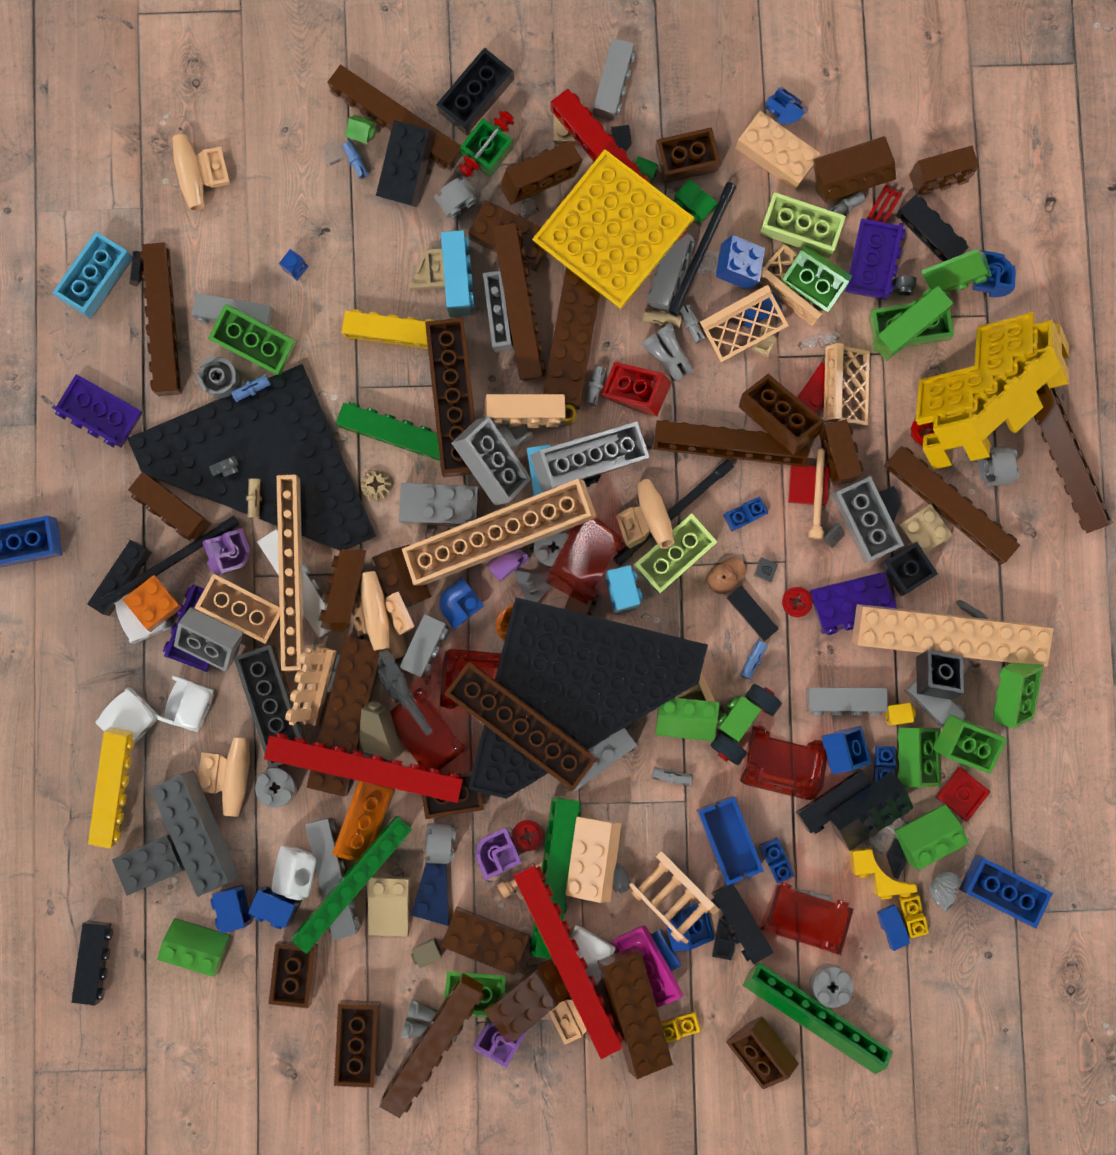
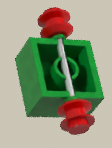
M499 111L500 118H494L495 127L482 118L460 146L461 156L464 157L465 163H459L458 165L460 167L459 171L465 177H474L473 170L479 169L492 177L512 151L513 140L502 132L509 131V124L514 125L513 116L509 112Z

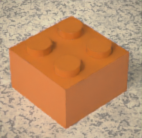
M155 575L122 599L145 629L150 632L182 608Z

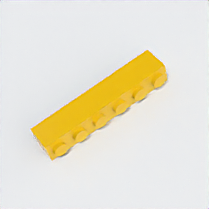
M351 309L344 312L341 333L344 338L428 349L425 322L435 320L425 319V321H418L415 317L403 319L394 314L381 316L377 312L366 314L360 310Z
M110 727L103 732L88 840L89 845L111 849L120 841L121 831H119V828L124 819L122 807L125 805L127 795L124 793L125 787L129 783L127 772L132 763L130 751L133 749L135 739L132 738L133 731Z

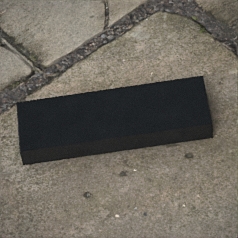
M742 585L726 598L763 642L779 630Z

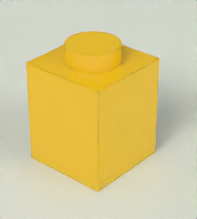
M911 703L888 705L887 712H885L887 725H897L914 722L916 717L914 706H911Z

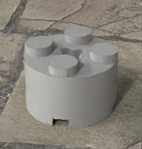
M461 176L462 180L454 179L440 190L442 192L440 196L437 194L434 196V199L448 218L451 217L452 220L462 214L461 210L466 207L470 209L477 203L478 195L465 176Z
M215 356L206 359L201 364L197 379L200 386L210 396L216 399L225 398L231 395L232 390L240 387V374L227 359Z
M1010 447L990 448V457L979 459V475L981 480L986 481V484H984L986 487L1011 485L1015 479H1019L1020 472L1016 463V449H1011Z
M564 531L534 543V552L537 560L547 568H559L565 565L572 556V541ZM552 544H556V547L559 548V550H555V553H551V549H548Z
M271 768L258 776L255 792L263 805L273 808L281 807L290 803L296 796L298 781L296 776L285 768ZM280 785V789L274 790L273 786Z
M427 823V828L430 830H426L425 863L449 864V862H453L454 850L451 847V842H455L454 827H451V824Z
M826 963L820 965L810 976V990L821 1004L830 1008H837L849 1002L853 992V984L850 976L842 968L835 964ZM833 982L835 985L832 986V989H829L827 986Z

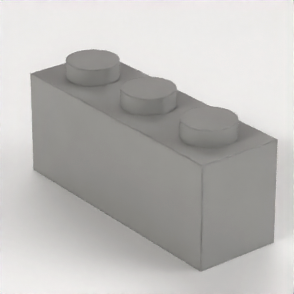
M916 679L904 690L942 729L949 714L961 719L966 716L962 712L964 710L963 707L957 702L953 703L950 699L917 694Z

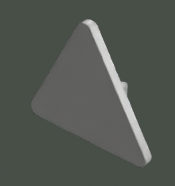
M515 571V576L524 599L539 602L556 581L554 576Z

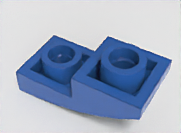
M773 292L772 295L774 296L780 310L783 309L776 295ZM770 298L762 301L760 309L771 312L773 304ZM759 303L754 305L753 307L758 308ZM750 308L745 310L743 318L754 321L757 310ZM759 311L756 322H761L769 317L770 314ZM744 321L748 328L752 327L753 323Z
M759 496L725 513L723 516L732 532L768 514V511Z
M875 746L874 783L891 771L894 774V767L896 766L895 747Z
M777 837L759 845L777 884L795 876Z
M892 904L877 911L880 926L886 933L890 949L895 951L910 944L906 928L896 906Z
M659 929L652 933L651 936L670 971L672 972L681 967L682 965L675 951H672L663 931Z

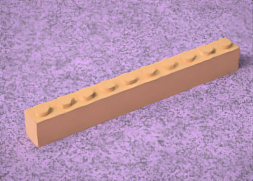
M277 475L281 671H302L303 664L299 661L301 653L304 652L300 478L297 475Z

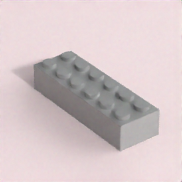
M638 422L542 449L530 455L542 493L576 479L585 480L650 458Z

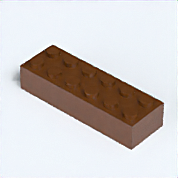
M631 947L597 960L616 1029L619 1030L624 1040L621 1042L629 1073L636 1079H640L673 1065L641 952Z

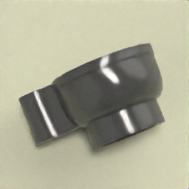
M914 276L896 277L891 281V283H894L893 290H898V295H912L917 279Z
M236 456L211 465L209 468L213 476L223 473V476L226 477L238 472V462Z

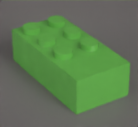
M939 286L925 291L918 300L919 302L914 300L907 306V309L903 312L904 314L898 313L892 319V322L889 323V326L877 335L872 345L886 361L946 314L953 305V302Z
M224 304L208 337L209 340L276 375L282 374L298 341L230 304Z
M910 304L872 309L868 315L872 341L889 326V323L892 322V319L898 313L904 314L903 312ZM950 309L905 347L950 341L954 336Z

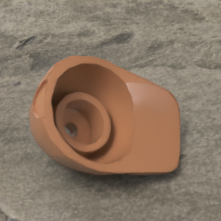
M733 557L716 565L707 575L708 585L718 594H725L731 591L746 573L744 562L739 558Z

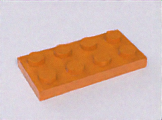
M358 782L332 855L357 861L376 839L392 797L393 789L367 782Z

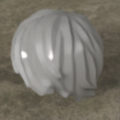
M951 872L940 873L929 886L932 899L943 909L944 913L953 906L957 898L955 894L959 893V890H957L958 884L962 883L960 878Z

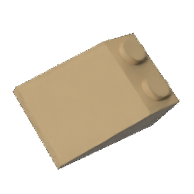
M371 877L368 890L369 935L408 937L411 877Z

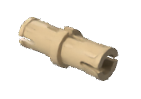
M644 309L642 321L657 323L659 326L671 323L674 327H680L682 315L673 316L665 313V311L657 312Z
M248 479V496H246V501H248L247 518H260V501H262L260 496V479Z

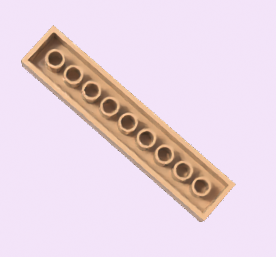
M576 479L405 547L402 551L413 584L424 586L595 519L597 516L585 482L581 479Z
M857 604L852 643L858 646L920 653L932 650L960 655L965 658L1041 664L1048 667L1054 628L1038 624Z

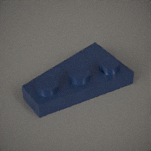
M425 864L411 916L449 926L446 864Z

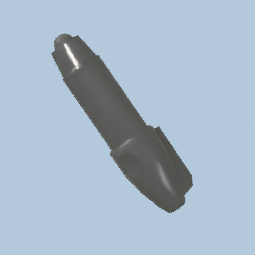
M962 600L956 601L961 609L973 617L988 619L981 611Z

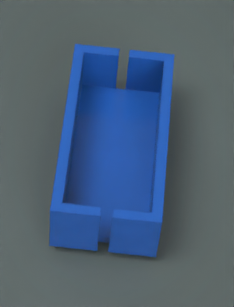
M734 796L717 801V806L710 804L696 810L727 886L743 880L744 878L740 873L744 872V875L749 878L764 872Z

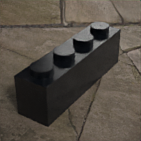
M916 194L896 214L942 262L964 254L969 248L966 240L959 237L954 232L952 226L945 223L940 218L938 212L929 208L927 202Z
M130 540L87 605L102 615L110 616L116 605L113 604L106 608L100 598L136 578L152 552L139 543Z
M858 770L795 813L809 833L814 832L816 834L825 828L824 824L829 822L827 817L829 813L872 784L863 770Z
M734 884L724 885L711 893L714 897L711 901L724 914L721 918L726 927L731 926L734 931L731 934L736 944L741 943L744 948L741 952L747 962L751 960L754 965L774 953Z
M91 920L82 923L71 1003L95 1006L103 1000L105 994L103 982L106 980L108 969L105 968L106 960L110 957V948L108 946L113 936L112 923Z

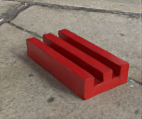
M886 185L867 219L886 223L902 193H897L895 189H890V186ZM885 193H889V196L884 202L876 218L873 217V214L877 209L878 205L880 204L881 200L883 199ZM892 196L896 197L883 221L879 220Z

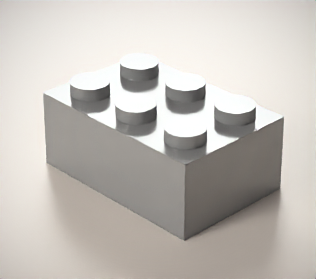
M190 607L178 623L174 647L226 672L234 661L233 657L238 654L243 633Z
M424 614L399 668L422 678H425V675L429 676L433 668L431 662L433 658L439 656L441 651L439 645L442 640H446L449 634L448 625Z

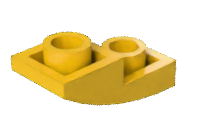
M913 893L910 897H898L909 938L912 939L929 934L919 894Z
M696 1011L661 1022L667 1043L681 1040L684 1036L699 1033L702 1030Z

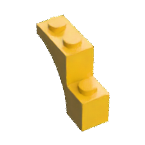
M860 848L849 851L852 874L858 875V878H867L872 874L874 895L880 897V899H891L892 895L900 894V897L912 896L911 893L917 892L916 884L895 881L885 875L877 865L872 849Z

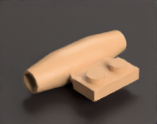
M178 134L172 138L173 159L180 189L189 210L198 211L204 208L203 185L214 188L230 184L221 146L204 149L195 155L187 135Z
M642 480L637 484L640 507H630L616 515L624 541L628 548H632L646 540V537L651 532L660 548H669L674 544V537L667 510L651 480Z
M375 571L361 573L360 596L355 598L352 610L353 628L357 637L368 634L374 651L390 648L389 621L382 588Z
M399 592L393 593L387 598L384 596L389 621L390 648L388 650L395 661L403 658L407 652L403 634L415 627Z
M234 737L227 758L221 754L201 752L198 782L203 792L215 794L222 791L223 815L239 816L246 794L250 766L249 738Z
M564 999L549 1012L564 1045L581 1038L587 1031L572 999Z

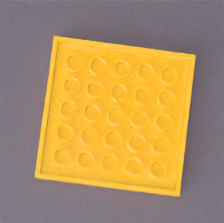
M604 149L532 240L622 310L694 221V217Z

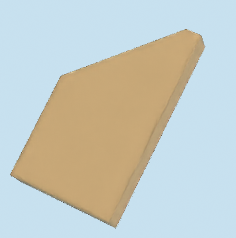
M768 318L765 319L764 325H767ZM761 327L757 337L764 335L766 327ZM775 334L754 344L751 350L768 358L776 342Z

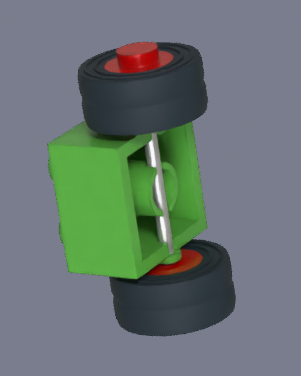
M753 684L745 697L737 696V698L733 697L727 704L729 709L726 713H721L717 720L718 725L716 728L722 733H718L710 745L718 752L717 756L726 762L729 760L736 765L742 762L747 752L737 743L761 710L774 716L782 705V702L774 696L775 693L767 687L762 688L757 684Z

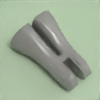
M671 323L641 344L660 361L671 377L677 382L684 378L677 365L686 375L693 372L690 362L676 340ZM661 343L664 345V347L667 349L670 355H668V353L665 351Z
M411 999L407 1017L431 1022L437 1012ZM406 1018L401 1037H421L428 1025ZM455 1035V1036L453 1037V1039H452L453 1042H456V1039H457V1036H456V1035Z

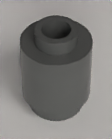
M616 863L613 875V889L621 894L630 889L629 884L632 881L625 868L620 863Z

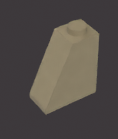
M371 701L361 709L359 750L382 756L384 759L391 761V759L399 757L403 749L389 707L381 705L379 702Z

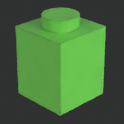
M353 115L348 120L345 137L368 143L376 135V128H374L376 122Z

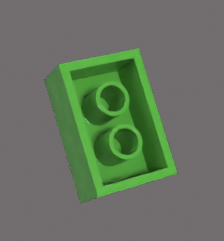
M949 714L933 750L946 758L991 774L1007 739L992 730Z

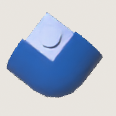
M783 87L778 88L775 94L769 97L765 103L767 104L766 109L779 117L777 121L782 124H791L800 120L809 109L807 107L803 108L801 106L802 101Z
M980 250L986 255L992 276L987 277L985 282L979 284L974 282L972 290L987 292L989 297H1003L1010 294L1015 289V266H1012L1011 262L1003 254Z
M462 576L442 592L439 599V608L454 630L484 607Z

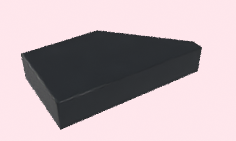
M629 125L611 127V135L615 140V144L626 152L632 144Z
M133 251L129 284L137 286L139 279L140 251Z
M893 486L880 491L879 494L894 522L901 506V501Z
M893 838L886 858L893 877L899 879L907 859L898 839Z
M718 920L712 957L732 960L735 940L722 921Z

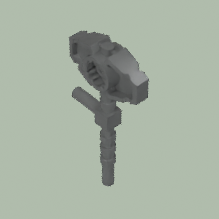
M388 649L380 651L378 674L385 690H389L388 692L395 703L400 702L403 707L407 706L408 711L426 735L431 734L432 728L414 702L413 695L407 688L405 675L402 673L401 668H399V664L397 662L394 663L395 660Z

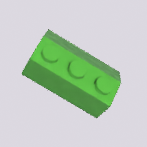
M805 245L781 281L826 312H829L849 283L852 275Z
M978 249L921 270L929 288L935 289L939 286L947 296L950 295V291L955 289L958 291L964 290L969 287V284L985 282L987 277L992 276L986 255Z
M1011 663L1001 669L999 674L1000 684L996 691L997 701L993 708V721L1015 729L1034 718L1044 665Z
M673 698L658 707L655 735L714 741L719 702Z
M898 728V779L905 787L941 786L940 753L933 750L940 735L939 728Z
M945 804L894 830L908 864L917 870L969 844L962 825Z
M174 918L162 941L157 960L214 977L219 973L230 935L226 933L221 934L220 931Z
M447 971L444 1000L463 972ZM464 973L483 984L482 993H484L481 1002L475 1004L472 1008L474 1011L471 1017L489 1018L484 1009L505 992L506 976Z

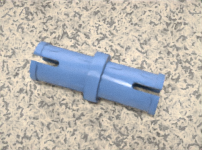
M349 140V145L345 142L342 144V148L349 158V164L354 167L358 178L363 179L362 175L364 174L367 177L369 171L362 161V155L358 154L353 141Z
M264 374L232 390L231 394L235 401L239 402V400L251 394L252 396L256 395L257 391L271 384Z
M756 641L753 650L746 658L747 661L740 673L741 676L749 680L752 679L757 666L761 664L760 660L768 647L767 644Z

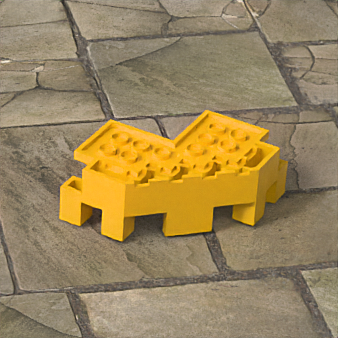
M1030 312L978 326L976 332L975 366L919 380L915 420L918 425L934 422L933 430L935 433L924 435L923 451L933 470L952 466L953 451L951 448L963 446L970 461L990 457V441L987 437L1004 421H1006L1009 430L1014 433L1021 429L1043 408L1036 391L1046 382L1049 389L1069 384V370L1064 361L1065 358H1069V344L1060 323L1054 324L1052 319L1036 324L1035 314Z

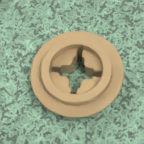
M373 470L367 472L362 478V492L371 500L384 499L391 491V480L383 471ZM375 477L378 483L384 484L378 486L377 493L374 487L368 486L374 483Z

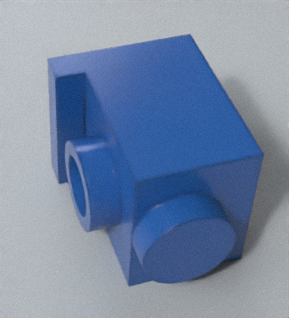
M292 249L279 262L281 268L297 281L309 267L303 258Z

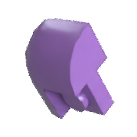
M242 528L202 542L209 558L207 564L215 575L238 570L248 561L250 549Z
M516 549L493 558L486 566L495 578L501 582L514 570L517 571L530 560V557L522 550Z
M506 827L487 835L477 846V862L485 880L522 863Z
M491 1021L482 1029L473 1049L480 1055L506 1069L526 1032L516 1041L506 1043Z

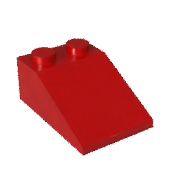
M614 362L600 396L638 412L657 417L671 382L664 373Z

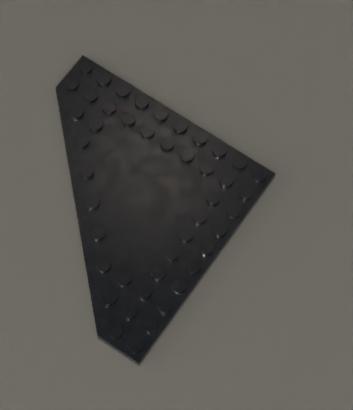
M303 364L286 370L280 375L268 378L271 385L257 391L254 396L251 394L236 402L231 394L228 397L220 398L127 438L141 472L247 515L248 501H246V496H248V479H260V496L262 501H260V518L258 519L278 526L277 475H297L300 478L301 535L303 537L339 551L347 550L377 537ZM236 456L238 472L226 477L223 476V473L212 475L209 466Z
M515 597L495 680L585 748L590 749L689 688L697 685L708 644ZM484 725L468 789L507 799L545 776L548 772Z

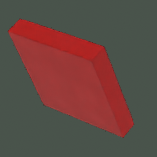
M790 465L788 503L814 505L816 466L805 465V467ZM824 467L822 506L827 505L829 467Z
M958 767L935 797L961 819L968 822L991 791L964 769Z

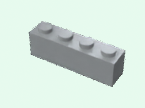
M612 38L593 107L594 116L615 120L616 114L620 115L622 103H619L620 98L625 96L627 89L624 83L625 80L630 78L631 68H629L630 62L634 63L636 51H633L634 43Z
M686 234L677 241L659 263L658 271L653 277L652 289L647 296L648 303L653 309L668 311L674 296L679 290L696 245V241L689 234Z
M501 272L483 273L492 347L495 352L514 350Z
M199 293L195 295L192 316L198 323H216L224 304H230L271 326L274 310L270 305Z
M806 688V711H812V715H824V711H831V715H843V711H850L851 715H862V711H870V715H882V712H887V688Z

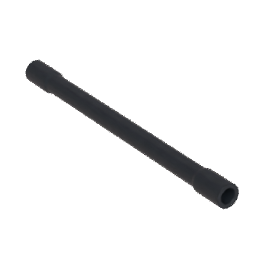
M731 182L726 183L712 218L679 290L668 309V313L673 316L679 315L688 290L725 209L736 190V185Z
M726 459L707 478L668 510L667 513L670 521L716 481L734 468L731 461ZM651 532L643 542L632 548L624 547L613 557L617 565L621 566L633 553L653 537Z
M234 515L216 528L125 585L100 598L106 608L112 606L153 575L161 574L204 547L203 541L221 536L239 526L238 520Z

